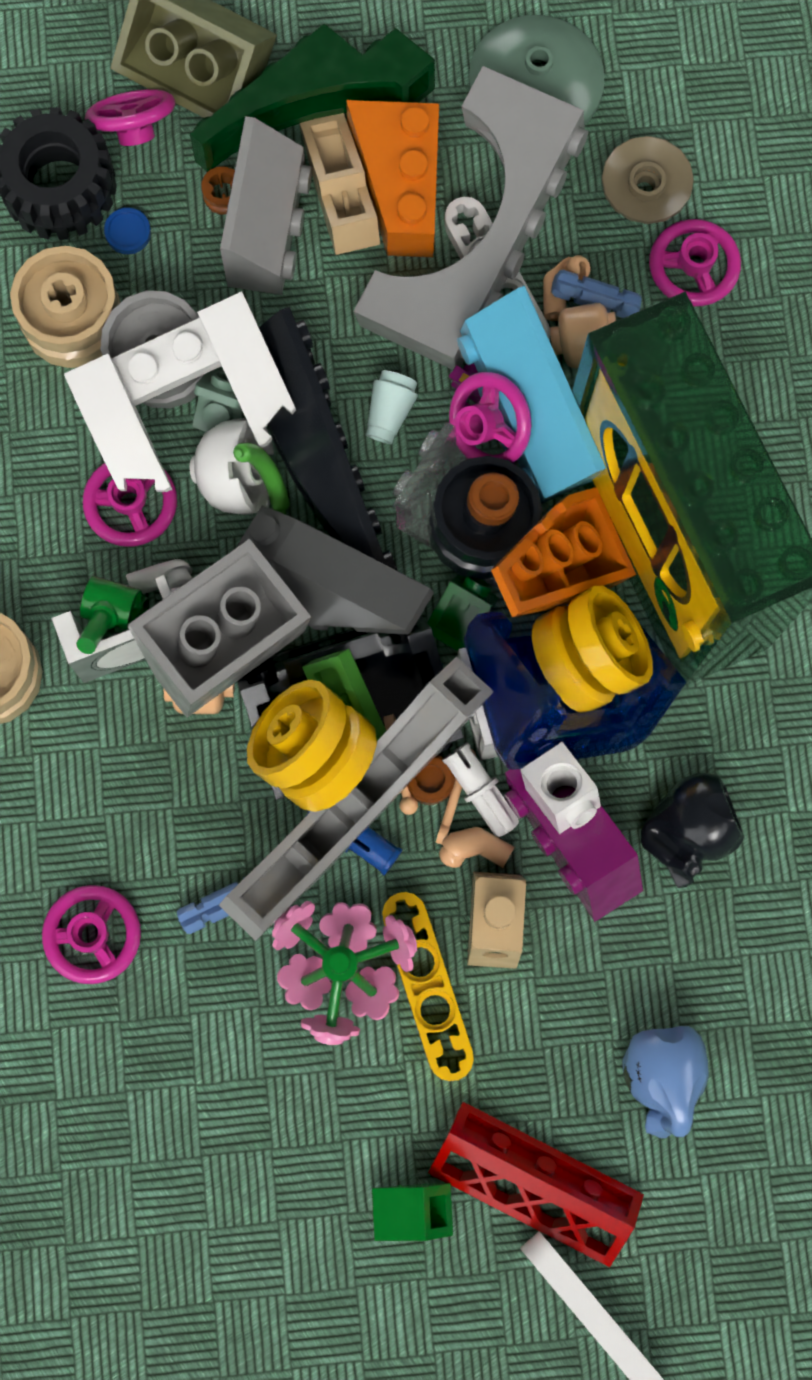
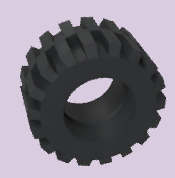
M50 107L49 114H42L40 108L31 110V118L24 120L20 115L13 120L15 128L12 131L4 128L0 134L3 145H0V195L15 222L19 220L22 229L30 234L36 228L39 237L50 239L51 233H57L59 240L69 239L68 232L76 230L78 235L81 236L88 232L87 224L91 222L97 226L103 221L101 210L110 211L113 205L111 195L116 194L117 185L114 178L116 175L106 142L102 134L97 133L96 126L89 119L82 122L80 114L70 110L67 116L62 114L61 108ZM67 161L79 166L75 175L61 186L44 188L31 183L36 172L51 162Z

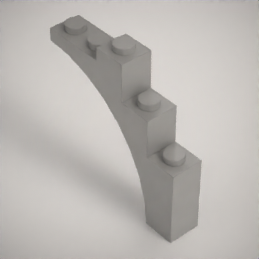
M458 657L454 658L427 684L407 709L377 741L372 763L362 780L349 795L331 808L317 812L311 811L222 900L219 906L257 941L335 864L351 844L440 753L494 691Z

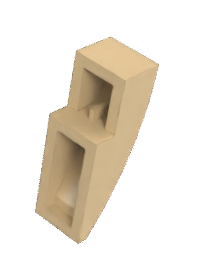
M344 113L300 123L309 165L312 166L313 180L335 255L380 245L377 215L366 187L365 172Z

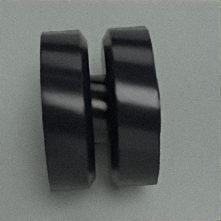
M496 457L470 458L451 468L437 487L427 526L431 547L441 562L462 576L475 579L493 578L491 569L540 521L542 506L537 487L524 470L509 460ZM486 473H500L507 476L514 482L519 493V502L513 516L507 522L496 526L485 525L477 521L471 515L467 505V497L471 485L478 477Z

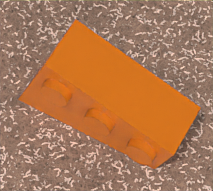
M346 100L347 123L365 172L366 185L377 215L378 227L387 256L433 257L439 104Z

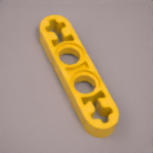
M408 892L396 893L384 904L382 911L384 926H386L385 918L396 913L397 903L405 901L407 908L416 907L418 915L412 918L415 935L424 929L428 937L427 940H416L417 948L426 949L434 958L433 970L423 977L413 976L411 973L403 971L400 964H397L432 1072L440 1079L446 1081L460 1080L472 1069L474 1061L473 1051L426 907L415 894ZM430 996H440L449 1005V1016L442 1024H429L421 1015V1005ZM453 1024H456L459 1035H451L449 1040L454 1050L462 1049L465 1054V1059L458 1062L459 1071L451 1073L447 1066H438L436 1058L443 1055V1048L440 1039L430 1044L427 1033L443 1032Z

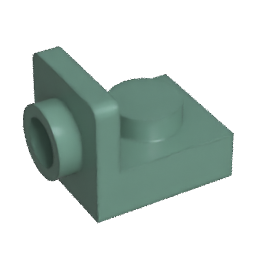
M224 370L210 371L196 383L194 394L199 397L192 424L193 428L207 432L223 421L246 418Z

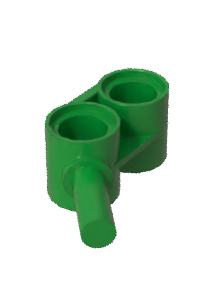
M92 576L86 585L80 606V617L89 621L76 642L77 648L84 654H92L95 652L106 631L117 634L128 631V624L148 611L149 598L142 593L141 589Z

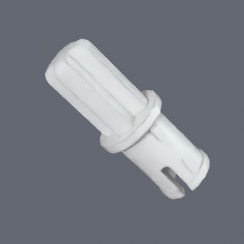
M467 742L455 749L453 754L450 753L444 757L442 761L448 766L467 794L464 797L466 803L472 801L493 834L497 837L503 836L512 831L518 825L519 820L495 784L498 783L497 778H490Z

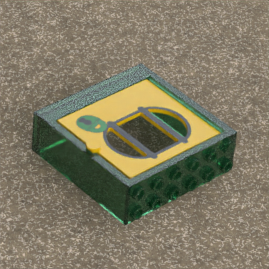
M685 291L588 333L572 390L606 466V469L590 483L584 485V488L588 490L597 487L637 574L629 578L682 688L767 650L812 601V538Z

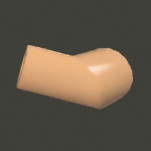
M581 255L567 257L544 276L543 309L546 320L558 321L560 312L566 308V300L557 298L551 293L555 275L560 270H567L578 274V279L580 280L583 279V276L588 277L591 267L585 257Z
M472 827L447 835L442 841L443 847L439 851V857L446 866L457 868L462 865L466 858L481 855L503 868L515 847L483 828Z

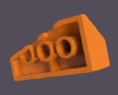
M597 487L569 494L562 498L491 569L512 617L550 610L557 606H568L575 596L593 586L603 585L611 589L637 575Z

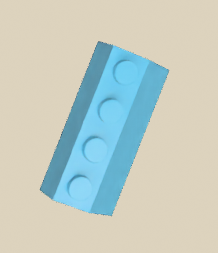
M525 285L513 290L466 319L460 330L462 337L457 338V342L467 365L474 363L478 373L494 372L507 377L521 390L528 403L531 414V435L526 450L517 461L521 469L528 474L537 487L541 504L590 483L606 469V466ZM480 387L478 391L480 397H482L483 387ZM499 391L498 409L503 415L504 423L516 433L517 419L510 400ZM502 444L503 448L506 451L508 448L504 444Z

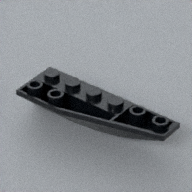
M290 306L281 309L259 327L296 408L292 415L282 406L268 423L267 427L273 438L274 445L297 489L330 537L398 571L389 550L382 552L377 535L382 534L381 527L373 507L366 509L361 496V492L365 491L361 475L356 464L350 466L345 449H348V444L340 423L334 422L329 409L331 407V401L327 392L330 390L329 382L322 364H315L310 349L313 348V343L304 320L295 321Z

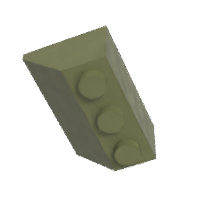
M129 0L110 69L148 89L169 92L174 97L175 103L205 118L213 115L224 106L237 90L246 88L262 74L267 67L277 34L211 0Z

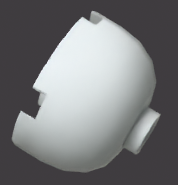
M244 418L223 421L204 433L196 448L195 455L190 460V475L193 482L197 484L200 493L212 507L222 512L249 515L257 513L262 505L269 507L270 499L264 482L254 466L248 462L237 461L233 454L235 446L239 443L247 442L259 446L247 419ZM272 441L262 448L269 455L274 454Z

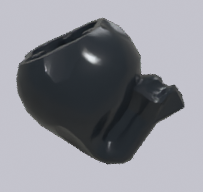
M696 773L680 780L660 801L642 827L640 842L645 850L668 868L677 888H684L694 883V876L700 874L703 870V860L717 861L732 854L739 848L745 837L724 782L715 774Z

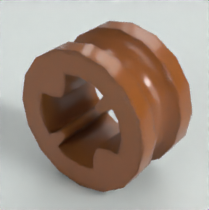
M228 167L213 168L204 175L201 182V190L206 206L212 212L219 215L227 214L230 196L226 197L225 193H223V198H217L214 187L219 184L223 188V183H227L232 188L234 169Z

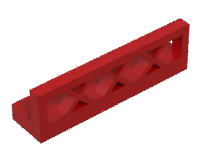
M462 1102L448 1134L428 1171V1174L441 1181L451 1183V1186L608 1267H611L633 1232L644 1194L465 1102ZM452 1151L471 1161L474 1170L463 1172L446 1163L450 1152ZM506 1179L516 1184L520 1193L508 1195L498 1190L494 1181ZM553 1203L563 1209L566 1217L553 1218L543 1213L539 1204ZM599 1227L613 1234L614 1237L607 1246L589 1237L585 1228Z

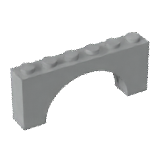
M482 66L461 107L465 126L477 132L492 146L505 171L503 198L492 226L470 253L443 270L414 277L393 276L375 270L353 311L360 327L452 370L456 365L461 367L464 362L457 342V338L462 337L460 330L464 321L503 297L500 291L507 278L513 280L522 266L525 254L521 251L529 237L535 239L543 226L546 212L543 209L549 197L556 198L563 188L567 177V171L564 169L571 155L574 157L580 155L588 137V130H585L584 110L485 66Z

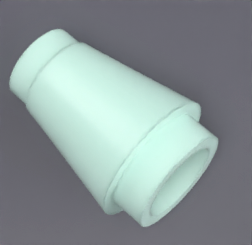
M382 370L379 380L373 381L368 428L365 434L367 437L386 444L393 443L394 437L397 435L418 397V394L415 393L417 382L414 379L396 372Z

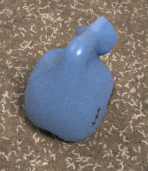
M690 1026L641 1031L632 1037L622 1060L626 1085L633 1097L649 1108L645 1122L646 1133L658 1138H667L671 1134L676 1137H684L691 1130L695 1105L703 1094L709 1077L705 1044L702 1037Z

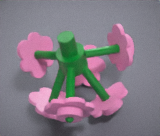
M306 901L301 906H291L274 923L272 937L275 940L272 946L276 950H281L283 947L290 949L301 939L320 954L323 960L316 956L306 959L302 954H295L289 959V965L280 968L277 973V981L286 990L285 999L289 1004L296 1005L300 1003L307 1010L319 1008L323 1002V995L331 989L327 1015L303 1018L301 1020V1027L309 1030L314 1039L320 1043L339 1045L344 1041L350 1040L351 1036H358L360 1028L353 1026L354 1022L352 1020L338 1017L343 982L351 980L346 987L345 995L353 1003L351 1009L354 1015L363 1017L367 1014L373 1020L383 1019L389 1012V1003L395 1002L399 997V990L394 986L396 974L389 967H380L376 971L371 967H365L358 973V963L391 952L395 964H400L405 972L412 971V957L417 952V942L413 931L408 925H405L400 919L396 920L393 915H389L385 918L386 926L383 927L385 942L366 949L368 940L373 939L377 933V927L370 922L371 910L368 906L361 903L353 904L349 907L344 902H338L333 906L332 913L325 914L319 923L321 932L329 936L328 944L331 947L330 949L307 931L313 922L311 915L315 910V905L311 901Z

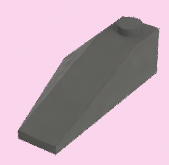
M263 505L237 547L248 539L254 543L310 614L311 619L308 625L314 630H328L329 626L353 627L357 632L410 634L434 594L433 590L426 585L295 518Z

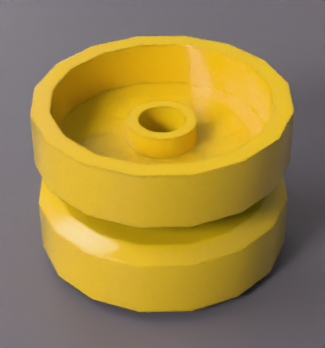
M603 585L593 586L572 599L568 606H557L539 616L532 625V644L537 662L545 679L556 695L569 708L581 714L593 712L612 702L616 694H626L649 682L653 675L651 651L638 620L628 605L614 591Z
M306 680L292 685L279 694L263 711L251 732L247 745V764L256 775L271 786L280 788L283 794L300 808L317 812L331 808L347 797L362 780L373 760L377 745L376 730L368 719L352 706L345 705L340 697L322 682Z

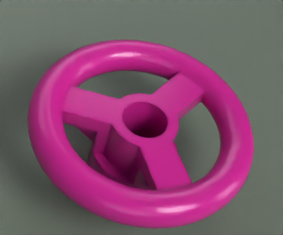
M158 89L124 92L93 104L86 111L85 120L89 119L98 131H116L120 145H139L155 137L152 123L165 118L173 111L175 99L169 92Z
M687 219L670 225L660 233L652 245L649 266L653 281L665 296L682 305L699 307L713 304L730 293L739 279L741 257L734 239L722 227L706 220ZM694 233L683 241L679 252L665 251L675 238L684 234ZM719 244L727 258V271L722 281L715 286L709 273L718 257ZM690 256H699L703 262L696 263L690 259ZM664 267L682 269L684 273L694 277L700 292H688L674 285L667 277Z
M494 372L473 374L466 378L456 389L450 404L449 423L453 439L467 459L491 456L509 460L512 463L517 461L526 450L531 435L530 409L521 390L510 379ZM483 387L479 403L465 407L471 393ZM499 391L510 400L517 419L516 433L504 423L503 415L498 409ZM496 439L508 449L503 453L492 455L482 452L475 445Z
M103 463L92 473L83 493V511L89 526L100 538L118 546L134 547L155 540L169 527L176 512L177 492L172 478L164 469L172 490L162 492V510L158 518L148 526L142 509L147 499V492L155 483V479H126L127 491H120L112 479L108 484L107 490H100L105 480L111 476L106 463ZM134 493L137 496L132 503L124 504L121 502L125 494ZM97 505L109 506L121 514L128 515L135 532H120L109 527L102 520Z
M99 885L77 887L62 895L48 911L42 929L44 952L52 967L65 978L81 984H99L120 975L135 958L141 939L139 918L131 903L119 892ZM85 900H99L94 913H80L71 919L67 928H58L62 916L73 905ZM114 908L120 913L126 927L125 944L117 958H115L106 944L109 936V929L106 923ZM95 925L98 929V936L93 942L86 943L82 938V932L85 927ZM58 944H70L77 951L95 954L102 968L83 969L71 964L62 955Z

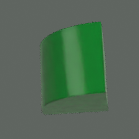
M451 1183L372 1188L374 1241H428L453 1236Z

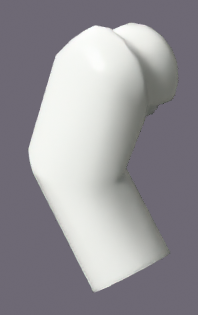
M181 559L170 560L126 574L129 586L141 589L143 594L158 590L155 578L165 575L170 589L178 586L182 587L193 579L190 575L192 568Z

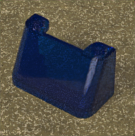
M485 612L477 614L469 623L464 637V644L472 671L494 691L482 707L495 752L504 765L511 770L522 769L561 742L564 743L576 760L621 753L635 748L652 733L686 684L685 679L641 626L653 659V675L649 682L629 693L616 694L612 702L597 710L579 713L569 708L545 679L535 656L532 635L508 638L512 630V623L504 613Z

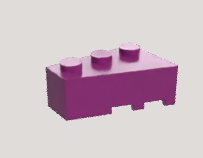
M553 742L505 772L509 791L504 796L519 819L526 816L534 829L531 831V834L536 844L546 857L552 856L559 867L558 872L563 882L573 895L578 896L595 923L643 892L638 854L602 806L597 809L595 816L585 825L576 829L570 827L561 834L557 832L526 791L520 770L555 747L556 743ZM562 786L557 788L552 795L557 798H566L572 795L576 789L570 786Z

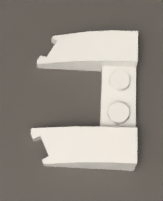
M242 291L198 311L197 313L200 318L112 358L109 354H105L64 373L91 435L120 491H127L126 479H155V490L157 492L172 490L136 405L222 366L259 447L267 446L273 439L264 428L282 406L292 415L296 411Z

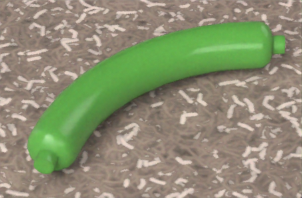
M247 442L237 444L233 450L235 459L239 462H248L254 466L264 482L272 509L286 515L290 501L282 476L272 458L264 449L256 444Z

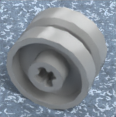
M146 290L129 296L111 311L102 328L100 349L102 356L109 354L112 358L200 317L184 299L167 291ZM205 374L143 402V404L151 408L171 409L191 402L197 396L194 394L196 383Z

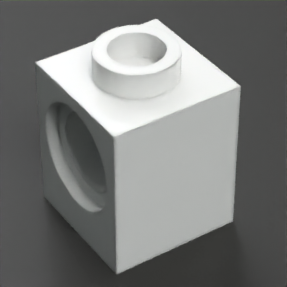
M563 742L520 769L526 791L559 834L570 827L576 829L585 825L595 816L597 809L601 807L596 784ZM562 786H570L576 789L572 795L566 798H557L552 795L557 788Z

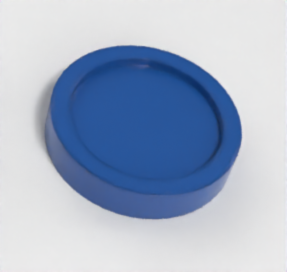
M121 208L114 211L107 218L104 225V234L107 243L116 252L135 254L144 249L149 243L151 227L147 217L141 211L134 208Z

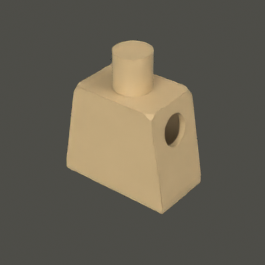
M473 871L468 966L517 969L523 947L526 879L523 875Z

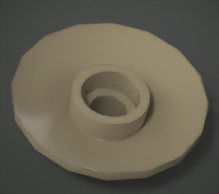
M644 136L629 139L613 150L605 161L601 181L605 198L617 213L630 221L652 224L664 222L681 212L691 197L694 177L691 164L681 149L665 139ZM643 182L649 183L653 187V191H643L638 188V184Z

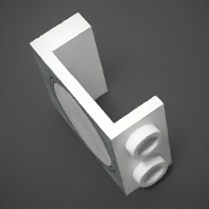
M165 575L155 578L163 599L180 588L178 586L170 589ZM71 611L51 618L68 664L83 683L146 660L130 630L100 641L95 652L84 654L76 645L83 629Z

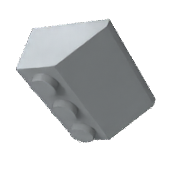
M245 116L220 251L228 287L282 295L285 279L293 280L297 253L290 250L293 236L301 237L304 209L298 207L301 193L309 194L312 166L305 165L303 146L258 119Z
M248 539L128 624V628L154 676L186 718H188L303 634L311 616L254 543Z

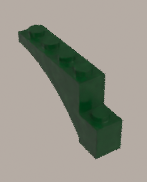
M323 24L312 34L303 36L295 47L279 61L270 63L262 74L246 88L237 90L228 102L213 115L199 121L194 130L190 132L195 162L208 172L232 154L238 152L245 116L256 118L274 130L280 131L316 118L347 113L346 100L419 103L435 89V59L396 28L384 38L372 42L362 55L327 25Z

